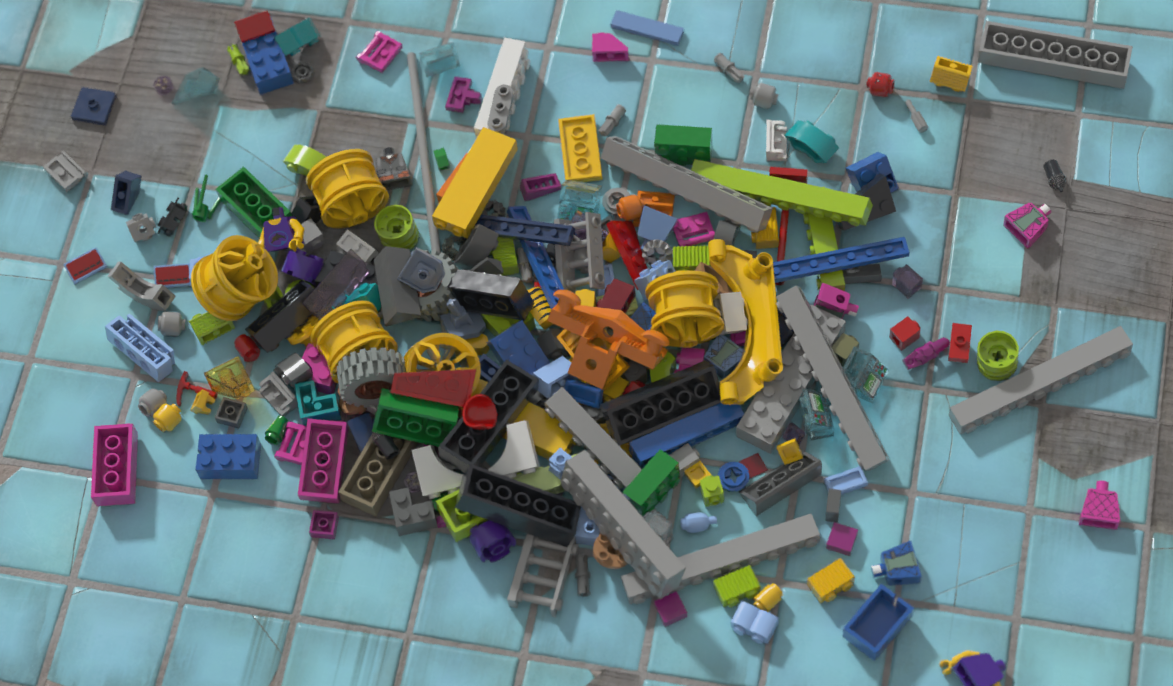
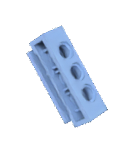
M130 313L127 315V321L119 315L105 326L107 340L157 382H160L173 372L172 365L175 364L174 350Z

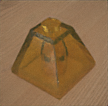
M239 356L204 372L211 390L220 395L239 399L247 397L251 392L255 391Z

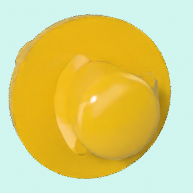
M313 313L308 317V321L303 326H298L294 330L293 335L287 338L291 345L300 343L306 347L308 343L312 344L310 336L320 319Z

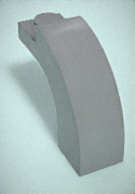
M117 262L108 275L119 286V290L149 308L166 311L175 298V295L163 284H152L142 279L122 262Z

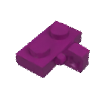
M454 77L445 105L447 111L463 113L466 105H470V103L481 104V92H474L471 89L472 79Z

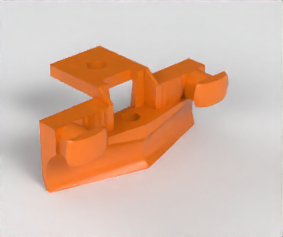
M563 289L554 292L553 295L559 298L557 305L551 309L547 321L581 336L568 374L603 389L607 383L617 353L651 369H654L666 356L668 350L664 347L669 346V339L661 332L655 330L645 331L622 310L580 305L581 299L575 293ZM605 327H611L614 332L613 335H608L605 332ZM598 337L612 345L609 351L589 343L590 340ZM588 359L595 360L597 366L595 368L591 367L588 364Z

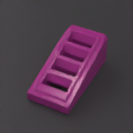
M556 173L521 179L520 191L524 201L533 200L562 189Z

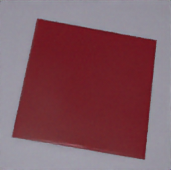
M759 453L739 461L748 469L749 479L768 470Z

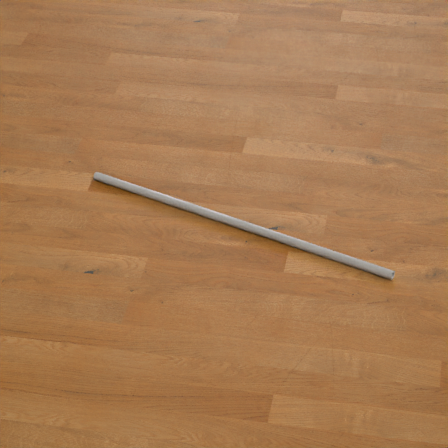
M410 52L407 54L431 251L437 250L440 254L439 232L432 219L436 208L416 54ZM440 320L442 333H447Z

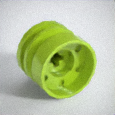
M390 205L380 210L376 215L374 226L384 247L409 250L414 248L419 239V230L412 214L407 208L402 205Z
M996 330L984 335L979 341L977 348V366L980 373L993 381H1002L1011 377L1018 366L1019 346L1017 340L1005 331Z

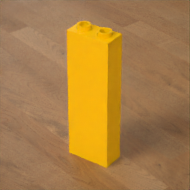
M485 127L482 128L432 215L433 223L438 229L448 230L455 236L468 238L518 150L516 139Z
M479 379V383L471 397L480 394L488 382ZM529 402L514 423L524 420L529 422L536 454L549 460L561 448L570 455L572 451L570 448L573 444L576 445L572 440L573 436L569 431L565 433L558 425L560 422L555 417L552 419L545 412V409ZM459 406L458 417L461 418L464 407ZM506 432V433L504 434V436L502 437V438H504V439H506V440H507V436H508V435H507V432Z

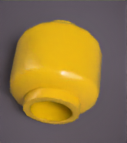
M162 404L153 414V424L162 432H171L182 420L179 414L181 410L175 404Z

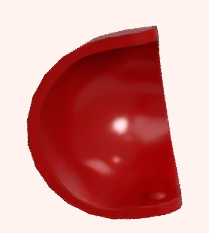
M484 394L474 395L464 405L462 415L466 425L479 430L490 429L495 426L497 411L493 401Z

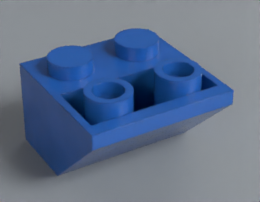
M876 152L846 167L851 184L857 192L878 174L886 176L890 192L899 189L885 154Z

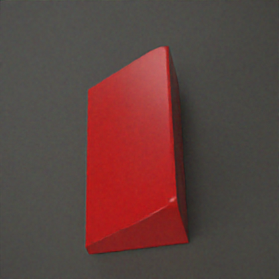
M268 10L234 22L242 43L275 32Z

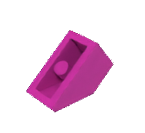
M600 32L592 34L593 62L629 61L628 47L611 33Z

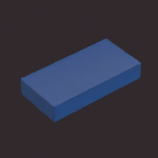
M573 379L566 380L565 390L576 402L600 408L603 389Z

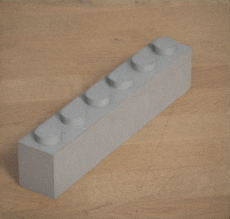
M563 387L545 402V412L552 419L555 417L560 422L558 425L565 433L567 431L573 436L572 440L579 447L582 445L587 450L586 452L589 456L600 464L599 467L606 475L610 474L614 478L613 483L619 489L623 488L625 490L642 469Z

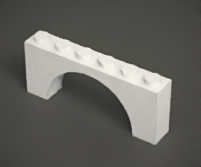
M524 420L506 425L508 436L505 450L496 464L488 470L509 478L517 477L516 473L524 472V475L536 472L535 468L540 466L529 422ZM429 445L412 450L423 496H429V499L441 497L440 493L448 491V494L459 490L463 474L448 468L440 460L434 446Z

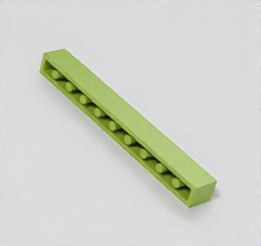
M697 159L694 160L691 171L767 206L776 205L783 210L793 209L801 214H806L807 212L818 218L829 217L833 221H846L854 226H859V224L866 226L873 207L868 197Z

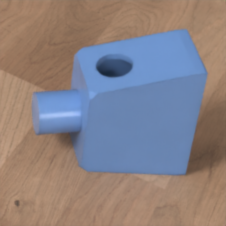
M644 205L637 233L638 236L645 238L641 249L651 240L658 239L666 242L679 219Z

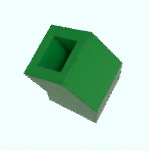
M445 149L434 150L433 153L439 171L450 168Z

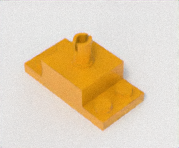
M564 329L557 336V339L573 358L581 336ZM598 337L589 342L609 351L612 345ZM617 353L603 392L630 367L624 360L625 356ZM588 359V364L595 368L597 366L595 360Z

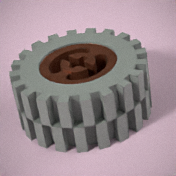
M432 250L430 255L442 261L445 276L435 291L426 293L418 291L422 317L417 319L421 321L424 318L427 322H432V317L439 321L440 315L449 313V308L447 307L448 300L455 299L447 286L458 268L449 257L442 252L439 254L437 250Z
M373 347L368 351L360 349L359 353L354 351L350 353V357L346 355L343 357V361L340 360L338 362L337 376L340 397L349 405L354 403L356 407L364 405V408H369L370 405L377 407L382 388L391 390L394 373L406 372L405 359L399 352L395 353V350L392 349L387 351L386 348L382 347L380 350H376V347Z

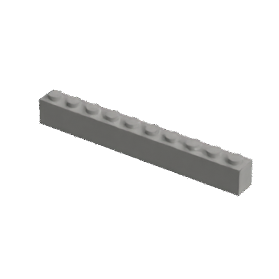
M612 136L606 138L601 159L605 160L608 165L618 166L626 173H633L640 180H648L655 187L665 188L670 194L684 197L685 201L700 204L699 207L702 209L715 211L717 216L730 218L731 222L745 225L752 232L766 229L773 208L620 137Z
M796 285L776 296L779 301L776 303L781 313H785L787 317L785 322L790 330L793 329L796 334L794 337L795 342L799 347L802 346L805 352L803 357L808 365L811 364L814 369L812 375L817 382L820 381L823 387L821 388L825 399L828 398L832 404L829 406L834 416H838L840 420L838 425L843 434L846 433L849 437L848 445L852 451H856L858 455L856 460L861 469L864 468L866 471H870L889 461L890 459L801 287Z
M1119 326L950 407L948 416L960 435L965 432L970 433L981 424L987 425L994 418L1006 416L1011 410L1017 407L1022 408L1033 399L1039 400L1050 391H1058L1063 385L1076 382L1081 376L1091 375L1102 366L1108 367L1115 360L1128 357L1131 354L1133 343L1123 328Z
M812 513L677 557L686 568L679 587L673 590V592L680 591L685 586L691 584H701L703 580L709 578L717 579L724 573H732L748 565L752 567L767 559L774 560L779 555L785 553H795L803 547L811 548L820 542V533ZM636 571L621 576L629 604H641L651 597L659 598L650 591L648 584L638 577Z

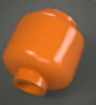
M635 194L619 199L618 204H616L617 214L619 218H623L625 221L640 218L645 203L643 199H639Z

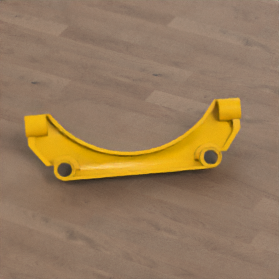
M714 239L708 242L710 265L727 282L733 292H741L744 299V314L747 318L744 350L734 371L719 382L721 403L725 405H742L764 387V381H773L783 370L773 258L766 252H761L756 258H752V255L732 245H725L724 240Z

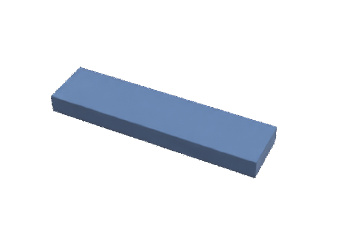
M616 10L610 24L611 28L677 46L684 33V28L619 10Z

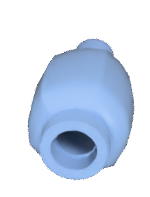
M700 512L688 513L684 518H680L681 530H686L688 533L701 532L706 530L709 525L717 524L716 516L708 517L705 513Z

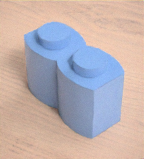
M741 601L731 620V627L739 635H750L751 639L756 643L768 644L779 622L776 616Z

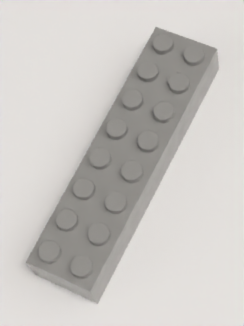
M986 21L978 63L1124 89L1133 46Z
M811 304V308L832 347L843 332H845L846 321ZM795 333L781 353L782 372L773 381H764V387L756 394L736 427L738 438L770 454L815 382V378L812 375L814 369L811 364L808 365L803 357L805 352L802 346L799 347L795 342Z
M584 450L567 460L561 478L562 487L564 490L569 491L576 504L586 511L587 517L597 524L599 531L609 538L612 546L619 550L626 563L631 564L636 570L638 577L648 584L650 591L661 599L678 588L686 567L589 454Z

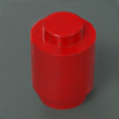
M246 334L239 335L234 341L235 349L245 362L257 360L260 354L258 346L250 336Z

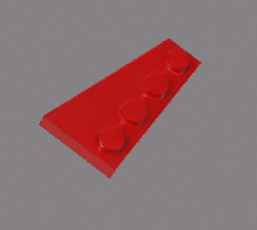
M610 221L606 226L636 289L639 290L634 280L640 277L639 273L647 269L644 257H642L643 253L633 222Z
M476 369L394 373L390 393L464 407L471 398Z

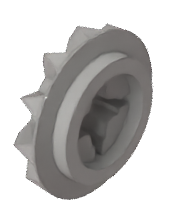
M613 188L607 191L602 199L605 211L610 212L612 215L617 214L614 200L619 201L622 197L630 196V193L622 188Z
M655 239L645 244L642 254L645 263L652 265L659 261L653 255L655 249L658 254H663L660 255L659 260L662 262L671 261L672 249L666 242Z

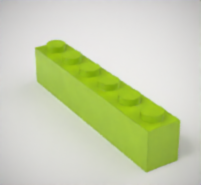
M807 212L803 214L804 225L808 224V230H806L807 240L811 241L812 246H809L810 255L838 250L832 219L829 217L818 218ZM842 270L818 274V279H816L817 290L820 289L822 283L845 291Z

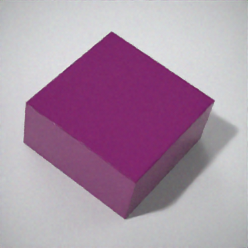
M313 510L309 529L310 536L312 538L335 540L339 520L338 513Z
M834 522L826 549L850 556L858 535V529Z
M677 591L654 601V606L664 627L688 617Z

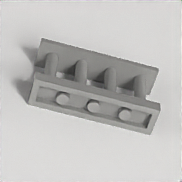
M585 212L586 221L572 223L571 220L565 219L554 220V224L570 225L575 228V231L586 228L587 239L573 242L572 239L570 246L555 244L557 275L564 290L576 293V287L589 285L590 288L605 289L601 216L597 213ZM587 247L588 258L574 261V250ZM588 266L589 277L575 280V268Z
M526 534L507 598L509 607L517 608L519 602L527 601L551 607V616L556 617L557 611H561L563 599H561L572 558L578 552L579 545L576 544L575 536L568 547H564ZM542 546L566 552L564 562L537 557L533 554L534 548ZM536 564L561 570L559 580L531 575L528 572L529 565ZM529 582L556 588L553 599L524 593V590H522L524 583L527 584Z

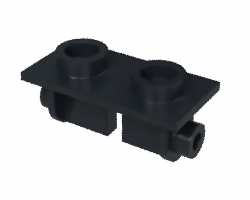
M179 198L176 199L175 203L170 202L166 209L169 213L166 217L162 216L157 224L160 227L158 233L163 230L166 236L170 237L173 235L179 225V222L175 221L174 218L181 221L188 211V206L185 203H177Z

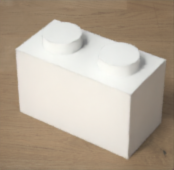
M741 292L718 294L713 300V305L720 311L724 322V330L720 335L740 333L747 330V318L744 314V299Z

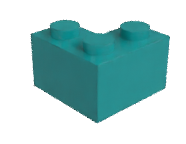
M314 380L295 384L299 414L303 425L307 426L308 419L342 420L336 393L319 397Z

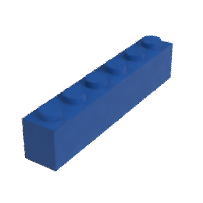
M718 403L661 429L650 432L643 437L632 440L629 444V452L635 463L643 469L660 449L670 455L687 443L692 447L736 427L742 419L744 412L739 404L725 405Z

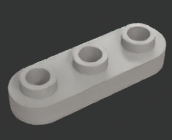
M503 84L495 89L487 123L488 129L500 134L506 131L514 97L513 89L509 85Z

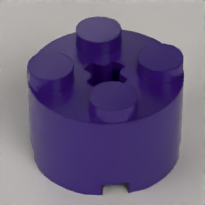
M292 249L291 251L289 250L281 272L316 284L315 279L324 265V259L311 254L307 257L305 256L307 252L296 249V252Z
M491 520L481 525H476L470 530V542L484 563H486L485 560H489L491 563L501 560L510 553V547L512 545L515 547L516 540L509 528Z

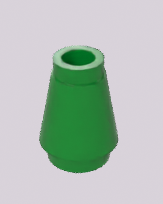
M278 416L265 431L264 438L268 443L278 445L282 442L288 423L287 418Z

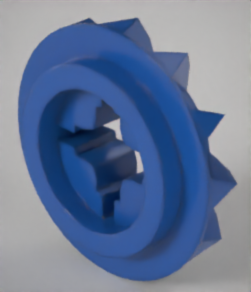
M728 462L718 471L722 488L727 489L729 492H738L740 489L745 488L749 482L748 469L739 462ZM731 471H733L735 476H739L736 478V483L732 479H728L731 477Z

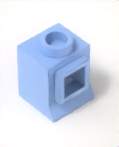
M559 448L550 457V467L548 470L561 480L565 463L572 457Z

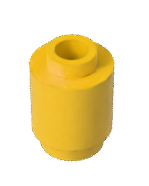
M774 583L767 585L753 598L755 602L753 605L760 610L769 612L781 601L783 592Z

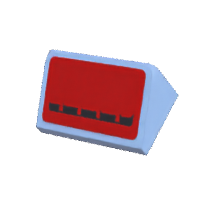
M97 247L68 261L64 264V267L73 283L76 284L106 268L107 265Z
M190 263L154 266L155 284H163L166 288L192 286L189 280Z

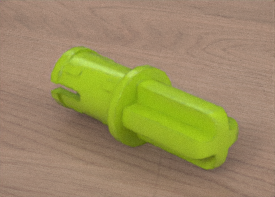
M231 45L233 51L228 46L227 51L232 58V64L236 65L241 75H247L250 69L238 45Z

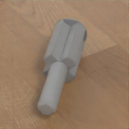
M906 100L905 103L911 112V119L918 132H925L929 127L919 111L915 110L910 100Z

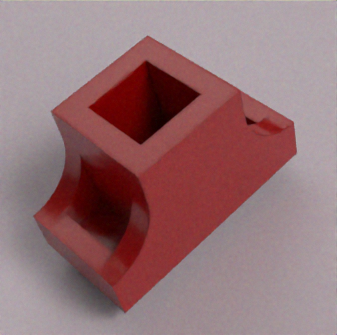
M952 323L948 361L968 363L972 325Z

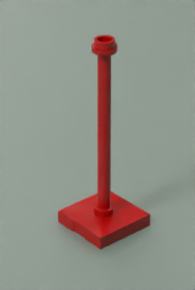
M770 167L769 176L807 184L808 169ZM782 209L777 262L785 260L789 209ZM785 281L777 282L775 285H784Z

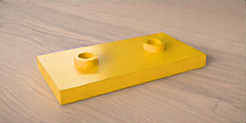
M595 115L558 119L566 184L603 180Z

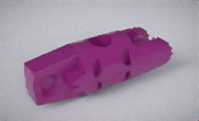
M944 337L935 342L929 341L922 347L913 350L902 361L907 370L924 365L931 359L938 357L939 352L949 347L950 342L948 338Z

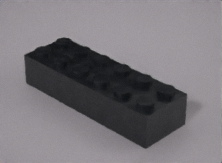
M505 360L480 393L488 396L496 407L497 421L495 426L490 429H474L466 425L462 416L439 446V457L464 473L469 464L480 467L507 432L506 425L514 423L536 394L539 379L510 361Z
M705 360L600 404L610 437L620 446L721 403L719 380L714 365Z
M469 464L462 477L455 508L564 547H568L576 535L581 506L577 505L573 500Z

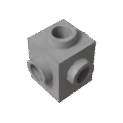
M147 213L136 214L132 217V220L126 222L134 242L141 239L146 241L155 234L153 229L156 227L152 217L148 218Z

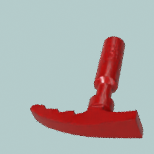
M186 371L183 372L177 388L176 401L178 407H181L182 404L181 396L183 389H191L195 393H199L203 389L209 392V395L214 399L217 398V392L186 382L189 374Z

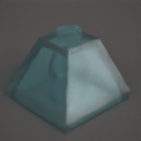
M204 67L187 73L172 104L177 105L214 94L218 89L217 84L220 78Z

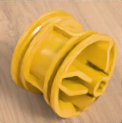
M348 149L329 155L313 166L306 177V184L320 207L321 218L324 224L331 228H348L364 223L376 216L389 200L388 191L382 185L375 172L371 154L362 149Z
M234 235L224 239L214 253L200 259L194 265L191 272V285L198 302L210 314L226 321H236L246 316L256 303L269 298L275 292L278 284L277 268L268 251L255 240L241 235Z
M679 270L662 275L651 281L645 289L649 306L656 312L651 320L652 327L650 330L664 334L669 339V346L684 348L694 347L720 335L724 330V322L720 311L713 305V300L718 295L719 285L717 278L702 271Z
M354 301L332 310L315 325L310 336L313 346L324 355L328 362L330 375L336 383H338V362L340 360L343 361V357L346 355L350 357V353L354 351L359 353L360 349L368 351L373 347H376V350H380L381 347L386 348L387 351L392 349L395 350V353H397L398 349L395 339L380 324V317L375 305L369 301Z
M451 333L429 335L414 344L404 356L406 372L476 369L472 393L479 383L481 368L478 355L465 339ZM439 348H444L447 351L440 361ZM425 350L431 360L421 357ZM454 354L456 358L450 361V358ZM460 361L462 367L455 369L454 364ZM417 364L428 369H417Z

